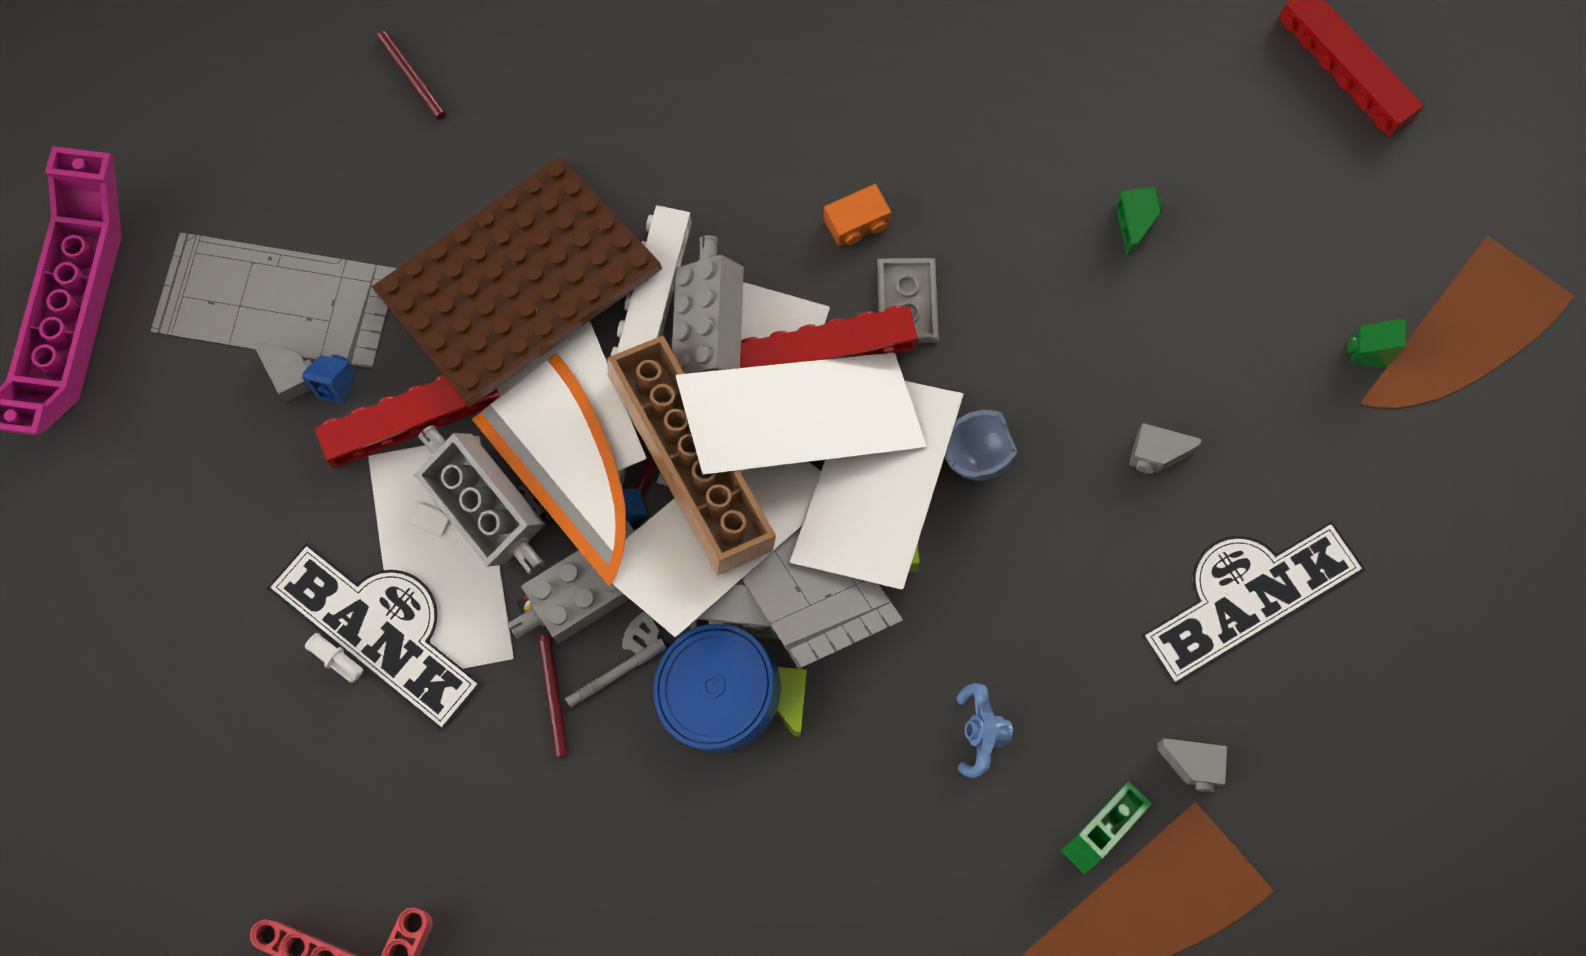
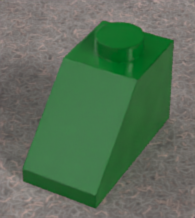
M1155 187L1121 191L1118 196L1116 208L1126 255H1132L1154 227L1159 215L1163 212L1162 199L1157 197Z
M1396 319L1361 326L1348 340L1347 352L1351 353V364L1387 368L1405 348L1407 320Z

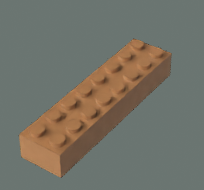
M662 335L608 357V377L718 576L773 551L776 534L739 470L702 474L676 380V375L685 373Z

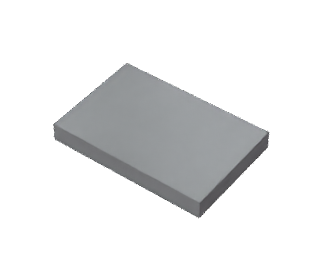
M935 258L877 259L878 312H883L886 308L894 305L910 306L918 337L917 343H938Z

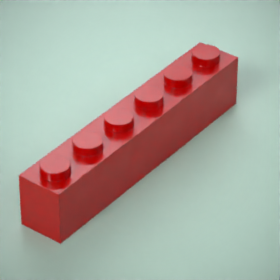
M1289 0L1285 3L1278 17L1283 26L1290 30L1300 40L1303 48L1309 50L1318 60L1320 66L1337 80L1340 88L1346 90L1356 101L1357 106L1374 120L1378 129L1384 131L1390 138L1415 120L1424 105L1325 0Z
M894 305L886 308L883 312L873 314V312L868 311L860 313L851 319L835 318L824 325L815 326L814 324H808L800 327L797 331H776L765 338L749 337L741 341L740 368L899 353L917 349L918 337L910 306Z
M441 375L435 379V382L425 386H413L407 390V393L397 397L388 396L381 399L379 404L368 408H357L350 415L343 418L326 420L322 423V426L315 428L326 461L333 469H336L417 437L420 433L425 434L423 430L431 425H434L437 429L478 413L500 396L497 389H494L469 407L448 380Z

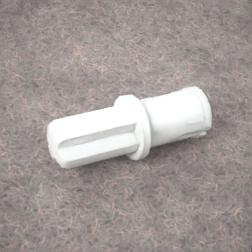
M315 633L307 641L305 649L325 663L324 667L327 669L332 668L350 683L357 681L362 675V667L347 657L341 647L336 648L320 636L319 633Z

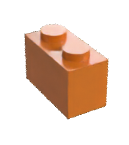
M876 184L824 206L823 220L838 247L845 244L853 245L869 233L877 234L888 227L891 219V210Z

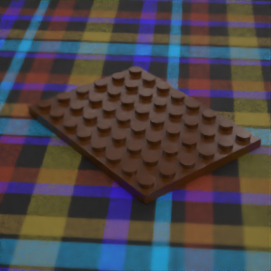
M559 156L371 287L466 404L471 407L662 270V266L656 257L565 160Z

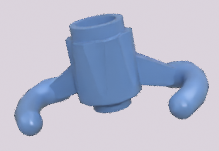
M980 683L968 684L956 697V701L960 705H965L973 695L975 698L976 715H973L967 721L965 736L971 745L977 746L975 766H970L966 762L958 765L959 772L969 778H977L988 771L991 763L990 754L993 747L1002 748L1003 745H1008L1013 736L1011 722L1004 720L1002 716H994L988 700V689Z

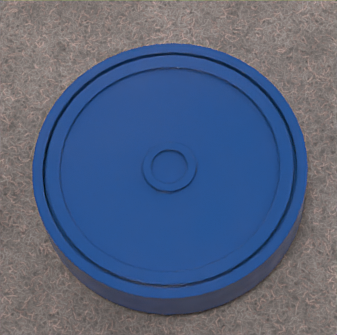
M727 624L700 626L679 637L663 655L655 674L653 686L656 711L665 728L679 741L709 753L731 752L750 744L758 738L772 721L778 708L781 693L779 670L769 650L748 632Z

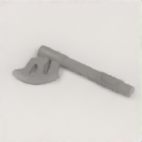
M645 611L637 615L629 624L622 641V648L624 650H631L635 655L565 698L570 708L667 649L661 639L658 640L660 631L655 625L654 619ZM642 623L649 628V634L640 628ZM637 636L638 638L645 641V644L648 647H642L635 640H633L634 637Z

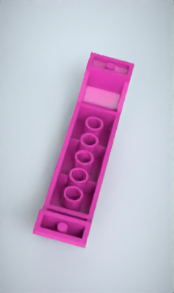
M52 146L45 174L48 176L51 219L7 380L0 386V431L40 436L80 399L122 238L114 160L111 153Z

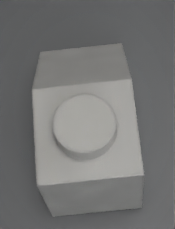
M258 341L253 344L278 394L285 402L310 391V388L302 379L303 372L312 364L310 359L304 361L298 352Z
M1142 423L1136 434L1129 465L1135 466L1138 471L1143 473H1159L1194 454L1200 446L1201 439Z
M1166 738L1157 743V750L1186 784L1196 785L1195 790L1215 792V788L1225 785L1227 746Z

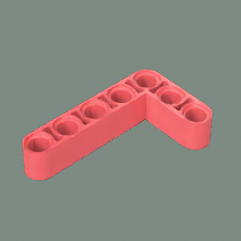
M414 907L404 910L398 917L381 956H394L395 950L401 945L407 948L408 956H420L433 925L430 914L425 910ZM419 914L422 918V926L417 932H411L408 928L409 919L413 915ZM260 920L254 924L250 932V941L253 946L273 956H294L292 946L298 939L303 940L305 945L304 952L300 956H323L328 951L334 956H358L277 921ZM271 926L275 930V938L271 943L266 944L263 940V933Z

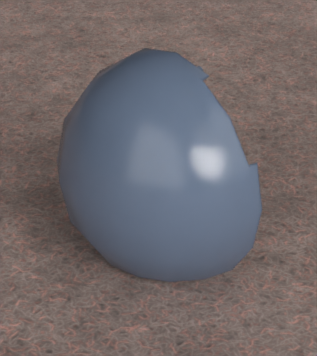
M979 410L969 412L955 421L944 457L951 469L962 477L975 481L995 479L1007 472L1016 461L1018 452L1003 414L999 411Z

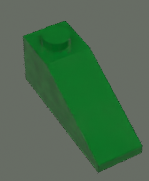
M1128 781L1068 842L1061 852L1085 874L1105 857L1149 808L1151 803Z

